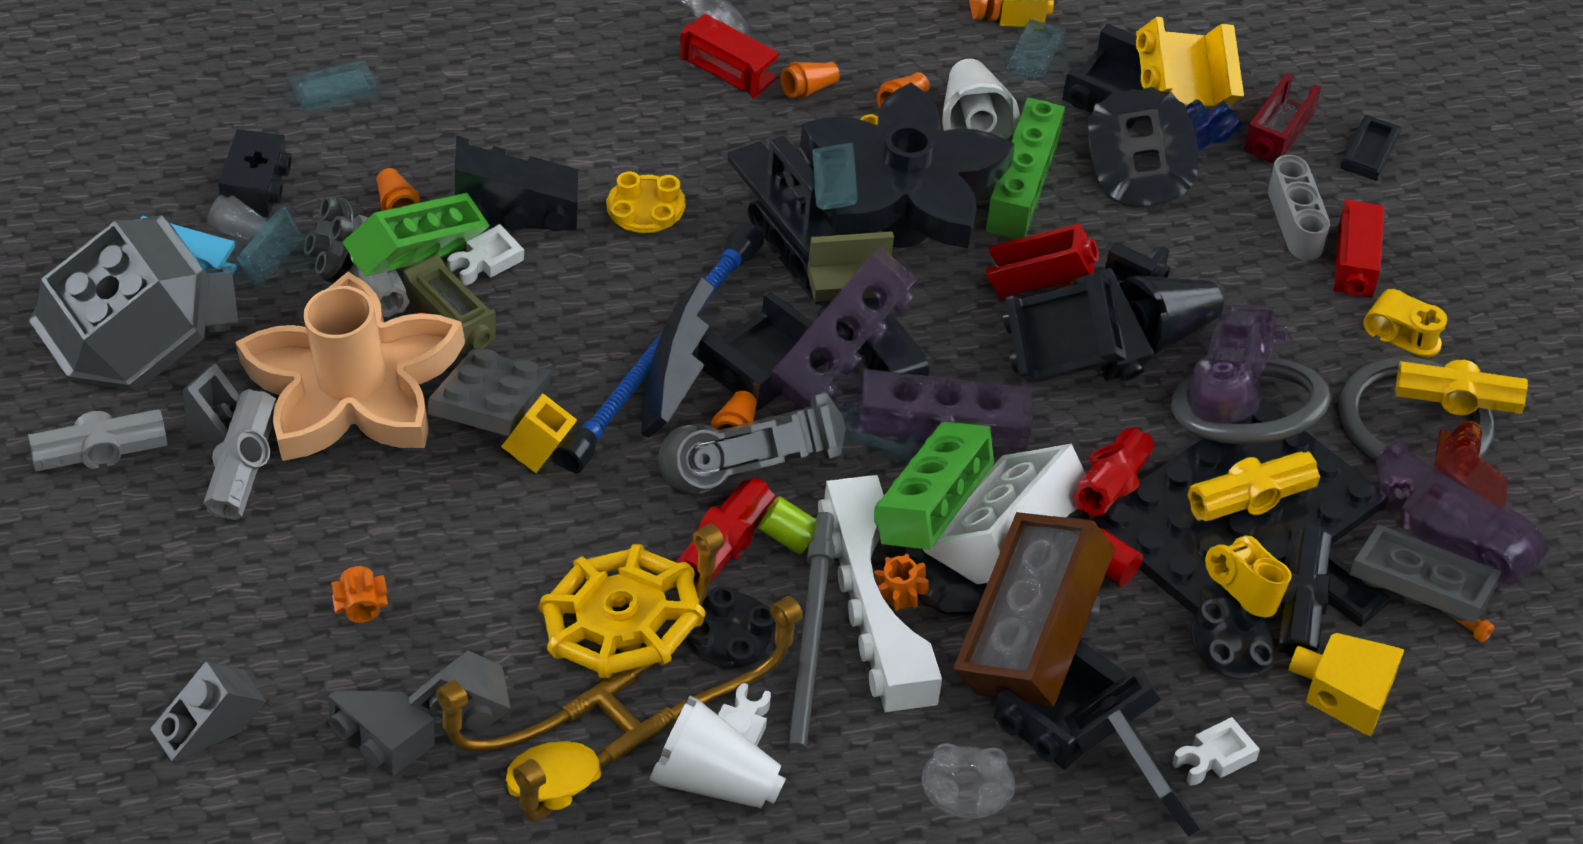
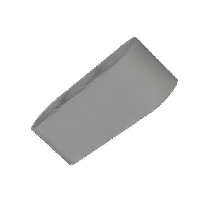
M1295 155L1280 156L1274 162L1268 187L1270 201L1291 254L1302 260L1317 259L1323 253L1330 227L1328 214L1307 162Z

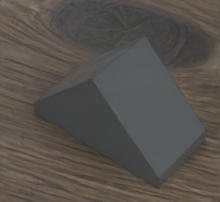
M216 363L211 364L183 389L187 430L215 446L225 440L240 396Z

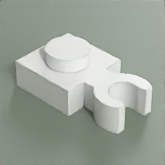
M499 224L467 241V252L460 251L451 254L447 259V268L451 272L459 268H465L460 272V281L466 286L472 284L477 279L478 273L482 271L491 278L523 261L524 249Z
M742 683L736 691V708L723 704L718 716L757 746L766 729L767 718L762 716L770 708L771 692L765 691L759 701H750L746 698L748 684Z
M1231 717L1196 734L1193 746H1184L1175 752L1172 765L1174 768H1178L1183 764L1193 765L1194 768L1189 770L1186 782L1189 785H1196L1204 780L1207 771L1211 769L1214 770L1219 778H1222L1256 761L1260 749Z

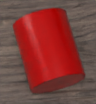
M1101 528V531L1115 547L1105 577L1118 586L1123 587L1136 575L1142 564L1143 554Z

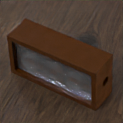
M1016 512L953 668L976 695L998 698V694L1004 688H1007L1026 703L1055 706L1115 551V547L1093 520Z

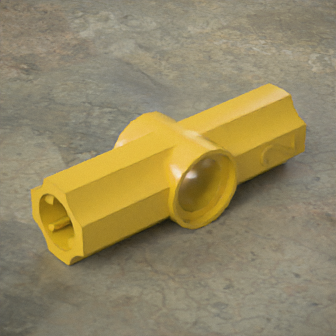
M1454 360L1446 364L1445 367L1400 361L1395 384V396L1440 402L1444 410L1454 415H1468L1476 411L1477 408L1522 414L1525 407L1528 379L1482 373L1475 363L1468 360Z
M1301 451L1262 464L1257 458L1250 457L1236 463L1226 475L1191 485L1187 496L1190 500L1191 511L1198 521H1210L1245 509L1252 515H1260L1272 509L1279 502L1280 498L1317 487L1320 475L1317 470V462L1310 452L1303 453Z

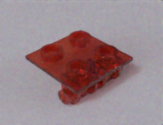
M1464 421L1451 434L1442 428L1439 431L1434 462L1438 473L1451 484L1458 483L1470 493L1472 500L1480 508L1486 511L1491 509L1502 517L1505 511L1508 479L1479 457L1482 428L1474 421Z

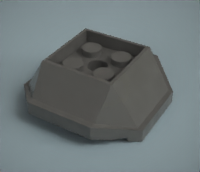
M163 215L136 220H115L41 279L38 303L29 322L67 377L73 382L138 391L204 339L206 321L203 318L208 301L210 276Z

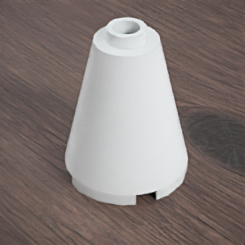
M964 59L956 63L949 74L942 113L943 130L977 129L996 134L1004 139H1008L1011 135L1014 136L1020 119L1019 107L1014 96L980 61Z
M692 696L688 697L663 748L662 756L659 762L656 763L649 778L650 782L660 786L762 808L765 800L774 804L786 778L778 775L781 768L778 762L700 700Z

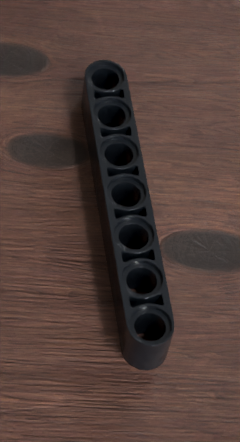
M759 199L750 202L748 205V215L751 224L761 230L764 241L774 253L778 252L781 255L778 257L795 279L799 278L802 281L799 284L814 302L807 274L809 258L801 252ZM879 297L814 302L816 305L820 304L823 307L820 308L821 312L834 328L844 333L841 335L855 354L865 359L863 364L879 384L887 386L884 389L887 393L895 392L928 378L929 366L925 354Z

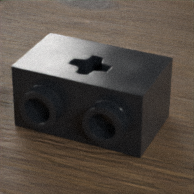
M237 129L218 183L220 210L222 212L269 218L273 203L280 204L282 199L283 181L281 178L282 176L288 177L291 170L292 155L285 150V135Z

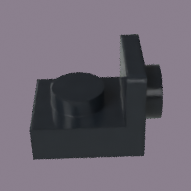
M1116 242L1108 251L1105 269L1111 268L1118 282L1134 275L1168 278L1171 267L1166 265L1169 250L1161 247L1154 257L1150 258Z

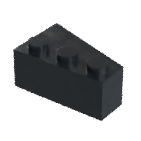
M456 136L455 195L468 193L490 225V228L500 224L503 228L512 230H577L578 169L532 156L526 161L505 155L506 149L493 146L490 151L469 145V139Z

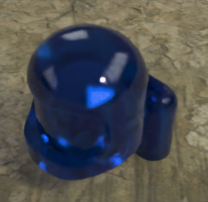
M1198 99L1193 100L1186 106L1188 116L1192 120L1193 129L1197 136L1199 152L1211 143H1224L1244 126L1224 100L1209 111Z

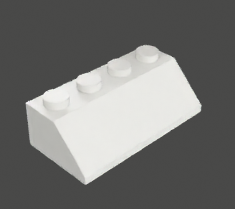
M1072 443L1003 455L991 467L931 550L923 549L924 552L976 584L988 583L1016 512L1067 517L1078 509L1074 502L1073 494L1078 490V483L1086 474Z

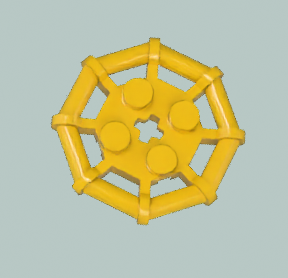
M633 544L631 549L589 559L583 556L573 561L574 567L550 594L543 595L539 603V610L544 615L549 638L548 652L556 659H568L598 672L599 678L610 679L613 673L659 663L662 666L671 661V654L694 627L700 626L704 622L705 610L699 603L693 580L695 576L694 569L686 562L676 563L644 550L642 544ZM644 568V569H646V570H649V571L654 572V573L659 574V575H657V576H656V575H653V574L648 573V572H646V571H644V570H642V569ZM619 571L617 575L607 576L608 572ZM584 582L585 584L582 586V588L576 593V595H573L574 592ZM672 588H676L680 601H666L664 593ZM625 604H629V608L623 611H613L612 609L613 607L621 608ZM564 613L576 614L577 622L565 628L562 616ZM667 619L676 620L660 639L656 632ZM587 639L601 645L600 654L577 643ZM642 643H645V645L647 646L640 648ZM616 649L622 651V653L615 654Z

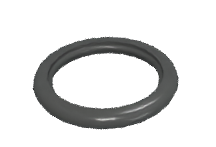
M1250 357L1248 367L1241 366L1237 375L1242 377H1275L1291 381L1309 392V403L1290 416L1256 424L1224 423L1202 416L1192 408V398L1200 392V383L1204 379L1212 375L1227 373L1230 366L1217 362L1191 373L1178 384L1171 398V411L1183 428L1201 438L1232 444L1266 443L1300 434L1314 426L1324 417L1329 407L1331 391L1323 377L1307 366L1279 358ZM1233 366L1230 374L1235 373L1237 366Z
M1415 357L1381 359L1363 366L1346 381L1340 391L1338 412L1344 431L1349 440L1364 455L1379 465L1393 471L1417 477H1441L1456 474L1478 462L1488 452L1494 440L1495 423L1492 410L1477 408L1472 413L1474 431L1469 443L1461 450L1444 456L1421 457L1400 452L1376 439L1365 428L1360 419L1358 408L1360 398L1366 388L1383 378L1397 376L1400 361L1445 367L1437 362Z

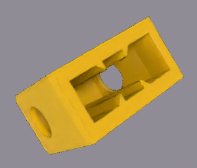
M1335 633L1331 635L1323 655L1297 646L1288 671L1312 680L1306 699L1308 704L1363 734L1371 736L1396 677L1404 649Z

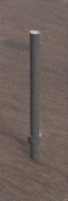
M829 512L817 514L814 540L809 543L807 562L811 567L788 745L790 750H807L828 568L833 565L835 545L832 543L834 515Z

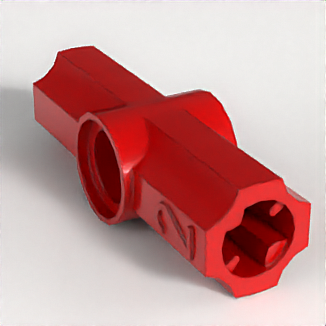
M1137 427L1123 429L1111 445L1102 447L1089 456L1088 459L1092 468L1078 483V490L1073 494V499L1078 509L1088 512L1091 517L1105 514L1118 497L1127 495L1139 487L1140 482L1137 473L1149 460V454L1155 447L1150 434L1140 431Z
M755 477L750 480H743L720 508L711 507L701 520L698 530L710 523L720 530L724 538V546L717 550L715 571L711 574L710 584L731 558L738 560L741 557L738 555L740 550L746 551L753 538L754 529L774 502L775 494L770 491L766 482ZM692 541L677 559L676 563L686 562L694 569L695 576L693 580L695 588H697L700 577L697 569L698 549L694 541Z

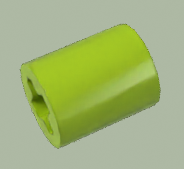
M778 496L766 511L758 529L797 555H800L814 538L816 519L783 497Z

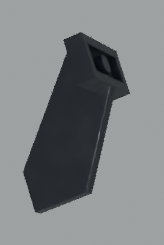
M1139 666L1064 717V720L1084 752L1117 731L1161 801L1187 836L1190 837L1200 830L1198 824L1131 722V720L1161 701L1151 681Z

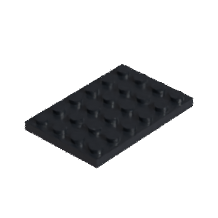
M1262 398L1227 423L1256 424L1275 421L1287 416ZM1306 431L1282 440L1257 444L1221 443L1203 438L1140 480V485L1136 490L1118 497L1105 514L1092 517L1088 515L1087 520H1093L1100 529L1107 530L1142 553L1143 561L1139 570L1194 615L1196 610L1206 600L1216 597L1234 598L1224 587L1214 581L1207 571L1205 559L1210 548L1219 544L1230 546L1239 537L1245 535L1252 536L1273 557L1289 569L1294 531L1301 530L1305 526L1320 527L1324 532L1332 535V545L1387 505L1389 496ZM1302 451L1303 453L1310 452L1317 462V470L1320 475L1317 487L1280 498L1279 502L1272 509L1263 514L1252 515L1245 509L1205 522L1204 520L1198 521L1191 511L1190 500L1187 496L1191 485L1226 475L1236 463L1245 458H1257L1262 464Z

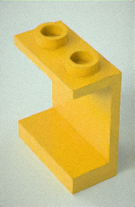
M1155 17L1136 31V48L1140 57L1141 84L1144 89L1153 87L1161 92H1172L1180 102L1185 103L1186 107L1214 110L1226 109L1244 97L1234 25L1220 24L1206 35L1167 32L1164 28L1163 17Z

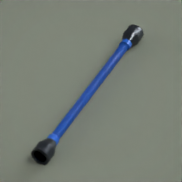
M742 222L738 224L727 238L725 250L720 256L719 262L705 278L714 287L706 302L731 271L736 270L741 263L752 259L763 246L764 236L755 225ZM662 332L590 421L585 422L579 430L566 435L555 448L553 458L559 467L578 474L589 463L594 455L596 443L602 436V431L648 376L652 358Z

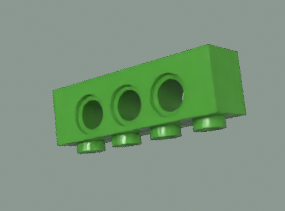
M1027 98L1011 141L1015 143L1011 167L997 181L991 196L986 225L987 232L1015 239L1026 237L1060 140L1065 106Z
M468 193L375 212L342 243L350 253L354 265L367 277L412 266L437 253L440 258H444L455 252H460L467 247V241L480 235L490 225Z
M941 422L934 433L926 439L925 444L915 457L911 458L901 475L894 480L883 498L876 503L874 522L876 526H879L881 544L931 550L994 465L990 426Z

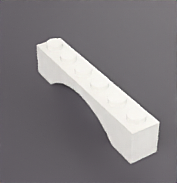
M878 475L826 481L825 498L818 501V513L829 512L834 515L832 543L835 545L834 559L839 558L841 565L838 567L839 586L842 592H849L851 598L848 601L849 619L852 627L859 626L861 634L858 638L860 657L863 662L869 661L872 668L869 671V685L872 696H880L884 712L938 705L942 677L931 643L914 633L893 613L883 599L874 579L871 558L875 547L881 540L879 526H876L874 522V509L876 503L884 496Z

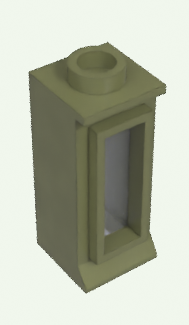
M438 253L403 270V285L410 301L409 304L418 313L425 312L441 315L462 322L465 344L459 353L460 356L469 353L472 349H483L495 339L496 311L494 309L489 310L444 265Z

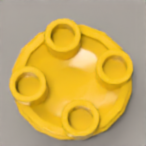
M631 171L621 173L617 177V185L611 189L606 199L607 213L612 221L625 230L637 233H655L671 227L681 219L686 208L685 195L680 189V181L673 175L660 177L656 175H638Z
M570 741L547 742L529 748L518 755L507 769L506 782L509 793L512 796L520 797V787L514 779L513 769L528 759H534L541 766L546 776V783L539 787V802H544L548 809L558 810L569 806L573 795L600 778V762L594 750L581 743Z

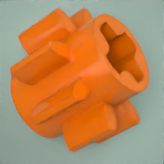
M909 554L893 558L886 557L884 571H874V579L883 599L893 606L894 611L911 606L917 608L918 594H929V580L925 578V564L919 563L916 565L909 558Z
M363 566L351 567L341 574L340 581L331 583L335 613L346 612V617L352 622H369L379 615L380 608L388 606L385 577L381 575L374 578L370 568Z

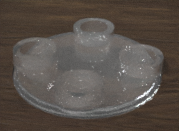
M681 0L694 9L692 13L698 18L706 13L743 34L750 30V25L743 15L727 0Z
M943 743L934 749L933 757L924 767L922 787L930 802L943 812L959 818L979 819L992 816L1009 804L1015 791V779L1010 767L1007 765V755L1002 750L994 747L982 749Z

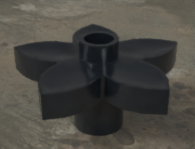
M911 82L895 90L883 101L879 109L877 125L847 117L822 118L802 124L800 147L808 161L826 176L838 181L835 186L831 214L834 236L876 233L882 230V232H893V247L896 248L918 245L927 237L943 244L968 248L976 216V201L973 192L990 187L1004 176L1011 167L1015 143L996 134L977 129L961 128L940 131V114L937 106L928 94Z

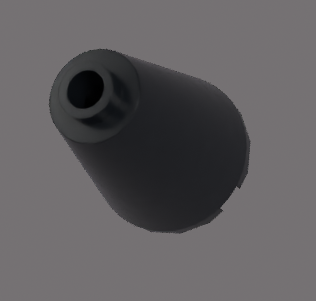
M1134 275L1118 282L1154 352L1153 355L1218 319L1223 310V295L1216 284L1208 280Z

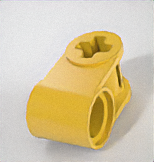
M1387 289L1366 314L1363 326L1369 335L1373 337L1378 335L1383 342H1389L1420 357H1432L1440 352L1442 342L1439 336L1440 332L1446 327L1447 315L1437 306L1410 297L1400 290ZM1431 317L1434 318L1433 323H1432V322L1430 323ZM1418 339H1422L1420 346L1417 344Z
M1245 535L1237 538L1230 546L1216 545L1210 548L1206 554V568L1211 578L1238 600L1246 611L1255 616L1265 618L1276 614L1291 580V571L1262 547L1257 539Z

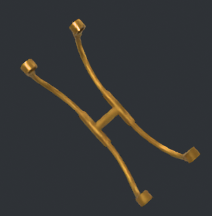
M710 523L693 533V541L698 549L697 569L700 573L696 592L701 606L708 591L711 574L715 571L717 550L724 546V538L720 530ZM786 596L771 606V614L776 622L775 644L777 647L764 663L739 677L693 697L705 704L737 690L742 683L751 684L777 667L785 657L788 647L792 645L795 623L803 617V612L798 602L791 596ZM651 664L613 674L610 679H605L562 706L559 713L536 725L497 738L474 740L462 736L459 732L462 727V707L468 704V696L462 685L453 679L436 690V697L443 708V728L447 731L454 745L468 751H491L525 742L558 727L566 721L573 722L598 706L625 733L602 748V753L597 756L600 768L608 762L614 763L676 723L687 702L685 700L672 708L666 707L640 723L614 697L618 692L635 683L637 676L654 665ZM528 759L514 768L513 776L520 787V808L523 810L524 816L528 821L538 822L553 811L548 809L544 803L538 807L539 787L546 783L545 773L534 759Z

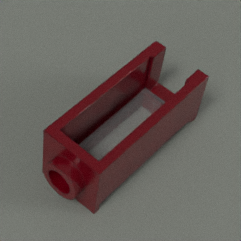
M1288 73L1284 75L1249 124L1243 150L1258 159L1266 160L1273 164L1278 157L1287 153L1310 118L1315 114L1321 86L1314 84L1303 104L1288 99L1293 75Z

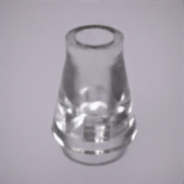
M220 195L214 202L208 216V225L215 227L216 233L253 240L260 244H263L272 229L271 221L263 218L233 195L229 198Z

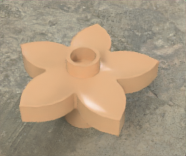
M347 272L329 288L322 290L309 300L304 310L306 327L295 325L275 326L257 331L235 342L240 363L250 379L264 390L280 395L274 407L273 424L282 461L306 457L326 449L338 441L351 424H356L366 436L381 444L398 448H425L429 426L424 396L419 384L428 382L442 374L456 360L465 344L462 322L441 315L418 313L403 315L384 322L377 294L365 281Z

